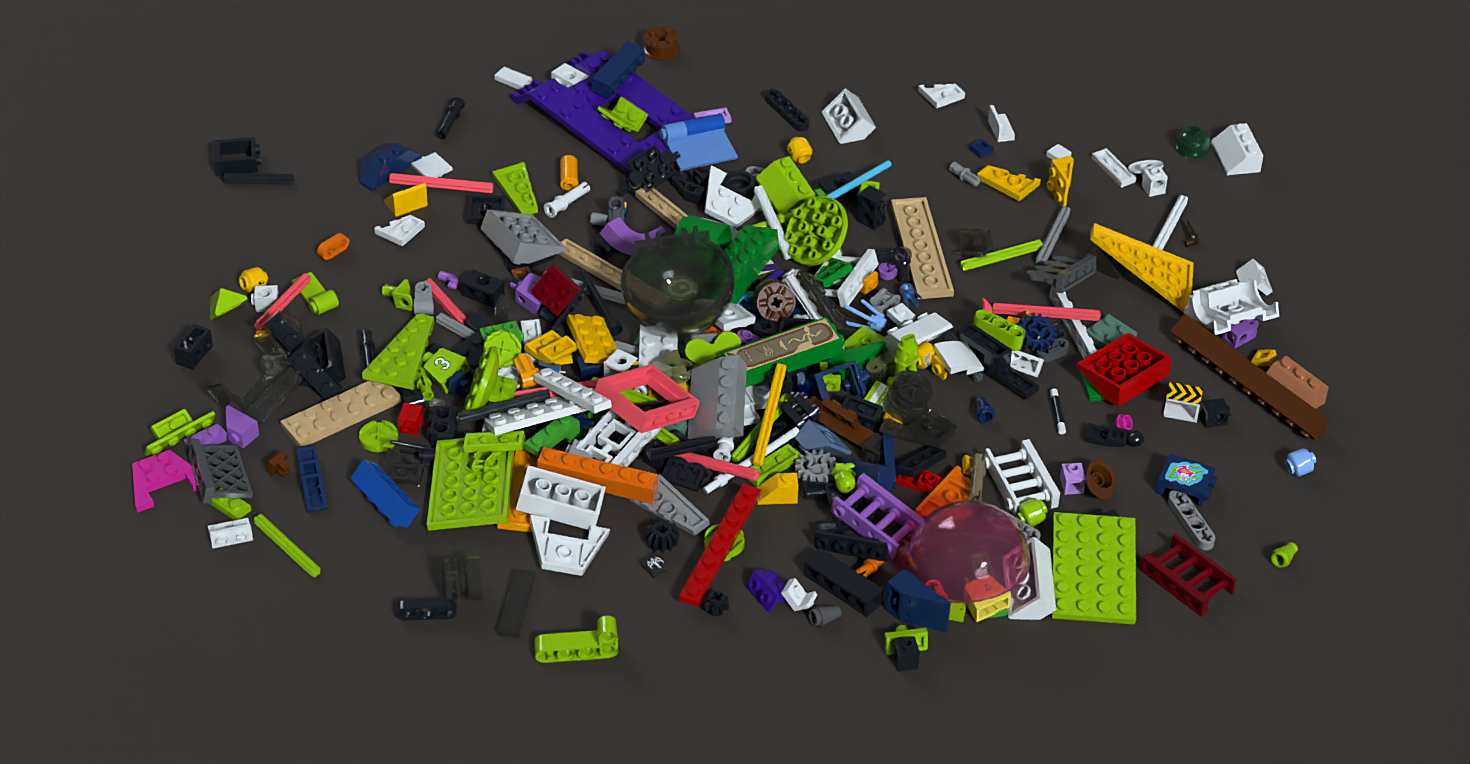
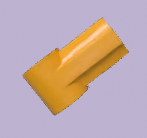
M525 353L519 354L514 359V365L518 372L522 389L540 385L534 381V374L539 373V369L534 367L530 356L525 355Z

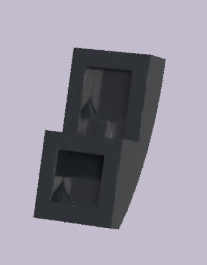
M1089 423L1086 428L1084 441L1101 446L1124 447L1128 431L1111 424L1108 429Z

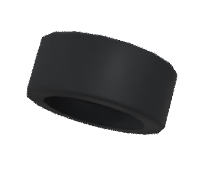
M735 170L726 174L722 182L723 187L747 199H751L755 194L756 181L752 174L743 170ZM733 184H744V185H746L747 187H744V188H734V187H732L731 185H733Z

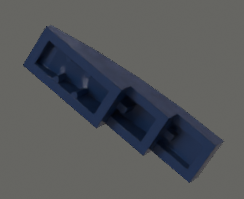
M316 445L296 448L307 512L327 510Z

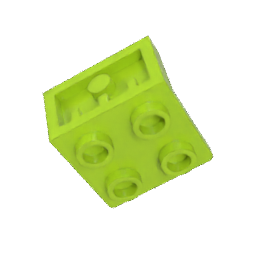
M622 96L613 111L598 107V110L602 112L601 116L608 120L611 119L614 121L613 124L621 129L624 128L629 132L631 130L639 132L649 115Z

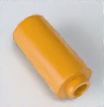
M566 155L560 160V184L562 189L566 191H571L578 186L577 159L572 155Z

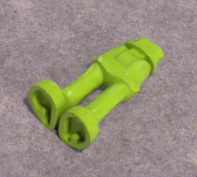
M914 334L901 337L894 357L896 376L889 377L886 382L887 386L902 394L907 392V387L915 390L920 384V375L917 373L916 367L919 359L918 343L915 340Z

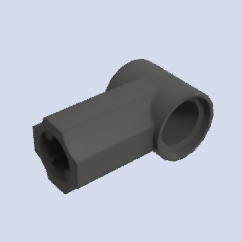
M614 196L608 202V222L618 217L624 222V200L619 196Z

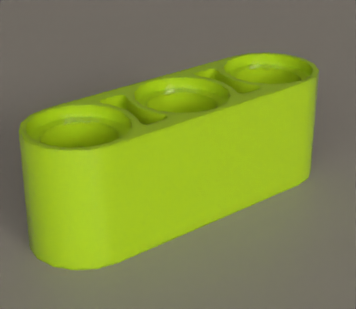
M981 309L976 311L973 321L975 326L1011 348L1012 351H1019L1025 337V330L1022 327L987 310Z

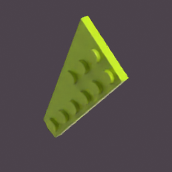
M417 313L362 372L363 379L414 390V382L417 380L425 348L429 343L428 338L435 324L434 317Z

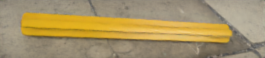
M778 363L775 368L753 457V465L762 466L786 373L785 364Z

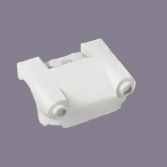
M1249 278L1248 282H1237V279L1193 291V295H1189V304L1186 306L1184 313L1212 334L1218 335L1231 331V324H1238L1239 321L1244 319L1251 320L1257 318L1266 321L1279 317L1278 302H1273L1271 306L1264 303L1259 295L1256 280Z

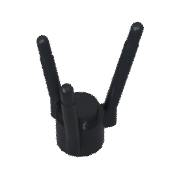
M390 440L391 444L419 449H401L400 453L419 454V461H423V463L396 469L395 473L421 467H430V463H434L435 447Z

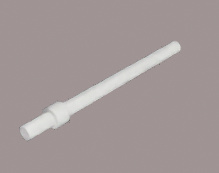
M794 427L767 446L765 456L795 437L799 429ZM754 454L738 465L745 467L753 465ZM727 473L719 474L714 478V481L703 487V491L709 494L716 488L723 487L734 475Z

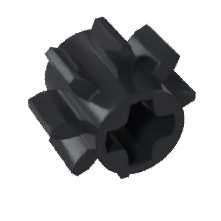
M721 591L710 592L709 597H704L705 612L709 611L712 616L723 615L724 610H729L728 595L724 596Z

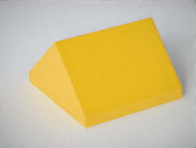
M423 183L394 193L383 199L384 203L395 217L428 206L426 184Z

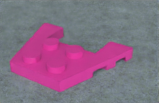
M170 449L132 463L137 513L154 507V502L149 492L187 479L194 492L199 490L192 466Z

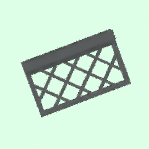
M191 439L188 456L203 503H211L212 498H252L253 492L237 445H201L199 439ZM205 452H211L213 455L211 456ZM224 452H233V455L230 456ZM217 457H221L225 459V461L222 462L221 460L217 459ZM209 463H213L217 465V467L215 468L209 465ZM229 463H232V464L236 465L237 467L234 468V467H232V466H230V465H228V464H229ZM221 469H225V470L229 471V473L226 474V473H224V472H222V471H220V470H221ZM213 475H217V476L221 477V479L218 480V479H216V478H214V477H212V476H213ZM233 475H236V476L240 477L241 479L238 480V479H236V478H234V477H232V476H233ZM225 481H228V482L232 483L233 485L230 486V485H228V484H226V483H224V482H225ZM220 487L225 491H216V488ZM237 487H240V488L244 489L245 491H239V490H237L236 488H237Z

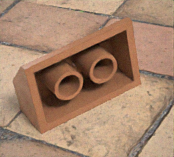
M1288 356L1274 362L1266 372L1313 408L1317 409L1325 404L1329 387Z

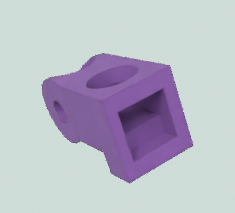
M1244 319L1234 326L1231 324V331L1224 332L1222 339L1235 349L1256 337L1259 322L1256 319Z

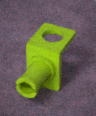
M404 279L398 287L388 284L383 286V296L393 297L396 308L409 311L414 310L411 289L407 279ZM407 300L409 305L403 304L404 301Z

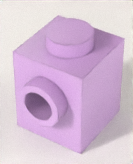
M1082 463L1062 464L1060 480L1064 495L1084 494L1086 478Z

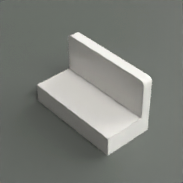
M990 105L988 122L997 141L1014 140L1015 133L1006 115L997 114L994 105Z
M1254 259L1236 271L1239 282H1248L1249 278L1255 279L1257 289L1266 296L1273 292L1264 267Z

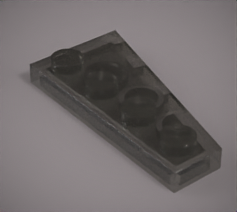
M801 271L797 275L800 286L808 293V298L817 307L818 314L823 318L827 317L831 323H834L837 332L852 336L857 331L855 327H849L846 323L847 317L835 309L837 305L828 296H825L827 292L812 274Z

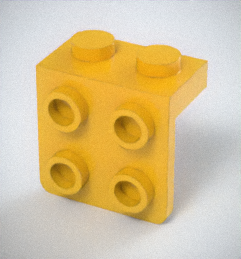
M1072 156L1051 160V167L1049 168L1047 187L1061 207H1066L1074 163Z

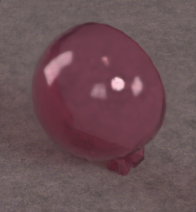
M959 500L938 507L923 519L914 533H910L907 536L908 541L901 539L898 542L900 544L899 549H897L899 562L907 567L910 574L915 575L917 579L930 586L950 603L979 602L1009 592L1023 581L1031 566L1029 545L1017 522L999 507L978 500Z

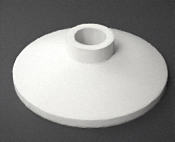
M1144 160L1129 165L1128 170L1141 174L1143 177L1144 170L1154 167L1163 168L1164 164L1158 160Z

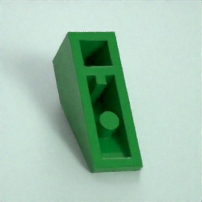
M881 341L843 350V354L832 357L827 361L828 368L845 362L856 361L861 370L866 369L867 363L887 352L886 343ZM846 368L832 373V375H841V382L848 378Z

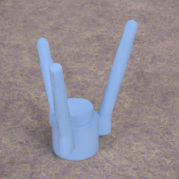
M864 299L861 302L875 315L872 314L870 317L846 304L844 305V308L868 320V325L870 326L848 321L845 322V325L856 328L865 326L874 332H881L887 322V319L884 318L885 315L878 312Z

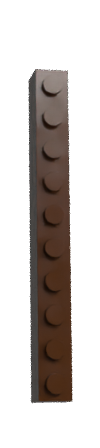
M1185 313L1171 329V332L1175 335L1173 338L1181 345L1184 343L1188 345L1187 349L1194 355L1199 353L1202 356L1200 359L1208 365L1211 363L1215 365L1214 369L1221 375L1226 373L1230 376L1228 380L1236 386L1238 384L1244 387L1242 390L1249 396L1253 394L1257 396L1256 400L1264 407L1267 405L1272 407L1270 411L1279 418L1281 415L1286 418L1285 422L1291 427H1299L1301 429L1299 432L1307 439L1311 436L1317 440L1331 423L1326 416Z

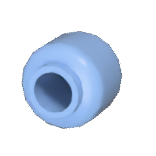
M1305 448L1289 453L1287 460H1285L1288 472L1297 477L1312 472L1314 470V463H1316L1313 452L1309 453Z

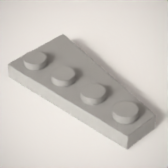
M660 474L658 475V491L653 504L629 499L632 503L666 521L669 520L671 524L675 523L677 527L694 536L710 525L709 519Z

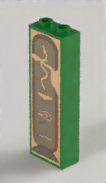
M827 317L721 354L722 357L739 355L747 364L746 387L769 380L767 372L774 370L778 363L785 364L789 373L843 354L845 341L843 336L838 334L834 323H831Z

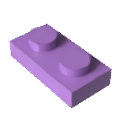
M217 423L184 439V445L189 450L191 439H199L201 445H218L229 439L226 431Z

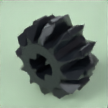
M660 519L659 522L652 521L651 525H647L645 540L648 548H653L655 552L661 550L664 553L666 549L671 551L673 547L677 546L679 532L675 523L671 524L669 520L664 522Z

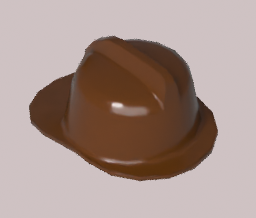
M1101 459L1092 461L1085 473V486L1091 494L1100 499L1108 500L1113 495L1115 483L1114 470L1106 461Z

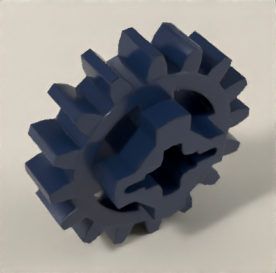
M1031 313L1030 317L1025 314L1024 318L1019 320L1018 326L1025 330L1023 340L1026 343L1025 348L1031 346L1032 351L1038 348L1039 352H1041L1043 347L1048 350L1049 346L1054 344L1057 333H1055L1057 327H1052L1053 321H1047L1048 316L1042 318L1041 313L1038 316Z

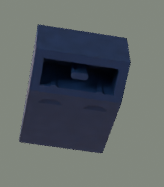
M905 569L887 582L885 610L901 622L945 633L948 631L951 603L945 597L940 596L930 586L925 585L915 575L910 574Z

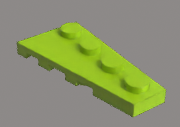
M525 162L492 171V177L518 213H538V206L532 192Z

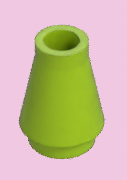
M1289 542L1287 545L1275 549L1271 557L1273 564L1279 568L1287 567L1298 551L1297 545Z

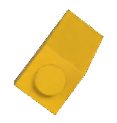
M777 473L757 487L761 489V496L757 501L758 505L798 504L797 473Z

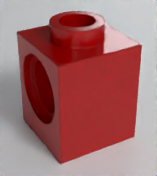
M403 403L398 416L399 433L419 434L424 420L423 405Z

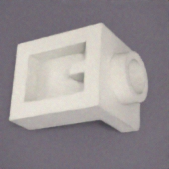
M796 578L790 579L781 592L794 611L809 609L813 606L814 600L817 597L815 591L806 593Z

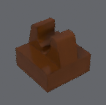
M283 450L268 461L266 472L271 477L277 474L284 478L289 474L287 471L290 468V465L287 463L288 455Z

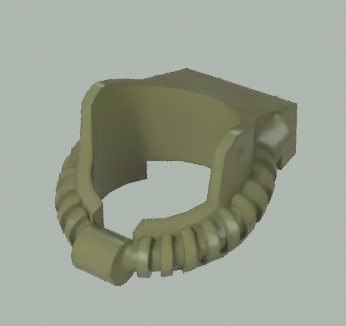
M672 350L666 356L653 362L656 368L677 384L690 381L692 369L698 367L697 364L680 358L678 350Z

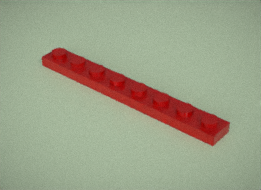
M742 484L681 591L679 601L699 607L759 500L761 489Z

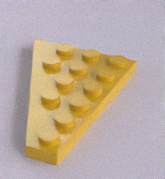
M1096 223L1093 224L1090 235L1092 242L1184 312L1189 304V295H1192L1193 262Z

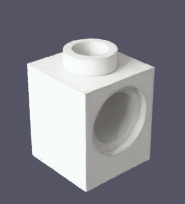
M1161 167L1144 170L1142 188L1149 197L1165 194L1168 177Z
M278 285L255 286V293L251 294V303L255 305L256 312H266L279 299Z

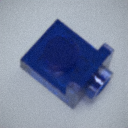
M804 371L796 372L799 393L803 391L810 401L814 395L809 378L805 379Z

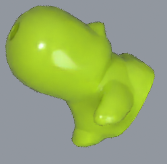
M837 463L831 472L838 490L842 493H850L855 488L856 474L851 469L855 467L853 463Z

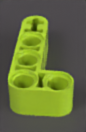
M602 616L597 621V630L539 635L534 640L535 658L541 663L612 658L618 653L616 619L612 616Z

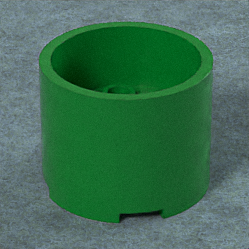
M688 214L687 217L683 216L673 237L675 238V250H672L670 254L672 266L705 275L730 244L732 239L731 226Z

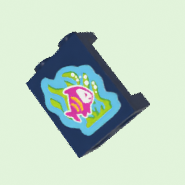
M1170 454L1158 478L1156 493L1164 495L1166 489L1169 488L1199 498L1198 506L1202 507L1204 501H1208L1210 498V487H1215L1217 477L1214 476L1216 468Z

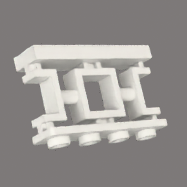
M610 409L606 415L601 416L595 427L590 428L586 437L578 442L576 449L586 451L600 461L628 467L661 428L645 433L638 431L636 434V431L631 428L632 426L629 423L625 422L623 424L617 421L620 416ZM615 430L626 436L620 444L608 439ZM597 441L599 445L603 446L601 450L594 447ZM610 451L617 454L614 459L608 454Z

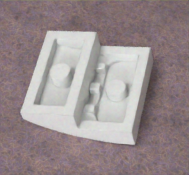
M946 341L934 344L936 354L950 374L964 371L966 375L984 370L983 365L966 342Z

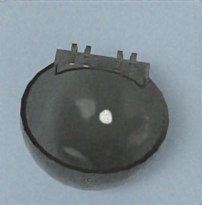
M693 226V233H687L685 227L682 228V234L661 237V232L657 231L656 238L651 239L649 233H645V240L634 241L635 253L626 262L621 274V291L626 307L638 323L647 330L663 337L687 338L708 330L721 319L727 311L734 293V270L730 258L724 250L710 241L709 230L698 232V227Z

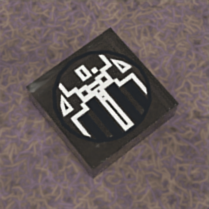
M658 552L641 561V567L652 578L670 569V564Z

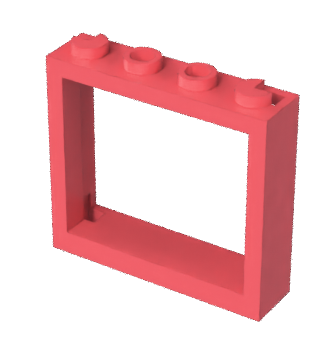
M653 364L600 378L594 391L610 399L612 406L610 409L640 433L694 418L700 403L697 398ZM647 384L671 404L643 412L619 392Z

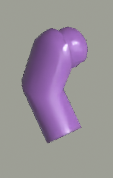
M440 271L438 274V280L448 282L447 287L449 289H457V285L460 282L454 274Z

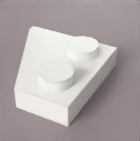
M934 84V88H924V85H919L918 91L935 108L965 98V92L956 84Z
M408 215L400 220L389 222L390 226L384 228L377 226L374 229L375 234L403 246L425 227V223L423 220Z

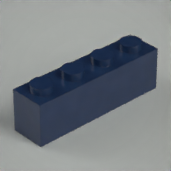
M627 41L592 78L591 91L608 99L613 94H616L620 86L625 84L628 78L636 72V69L645 62V48Z

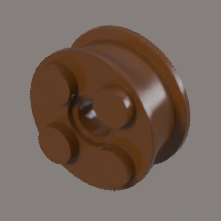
M672 26L648 28L643 35L645 55L655 60H667L675 57L680 51L678 43L680 39L679 33Z

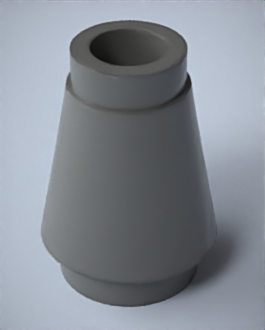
M818 606L809 611L811 624L818 627L841 617L839 606Z

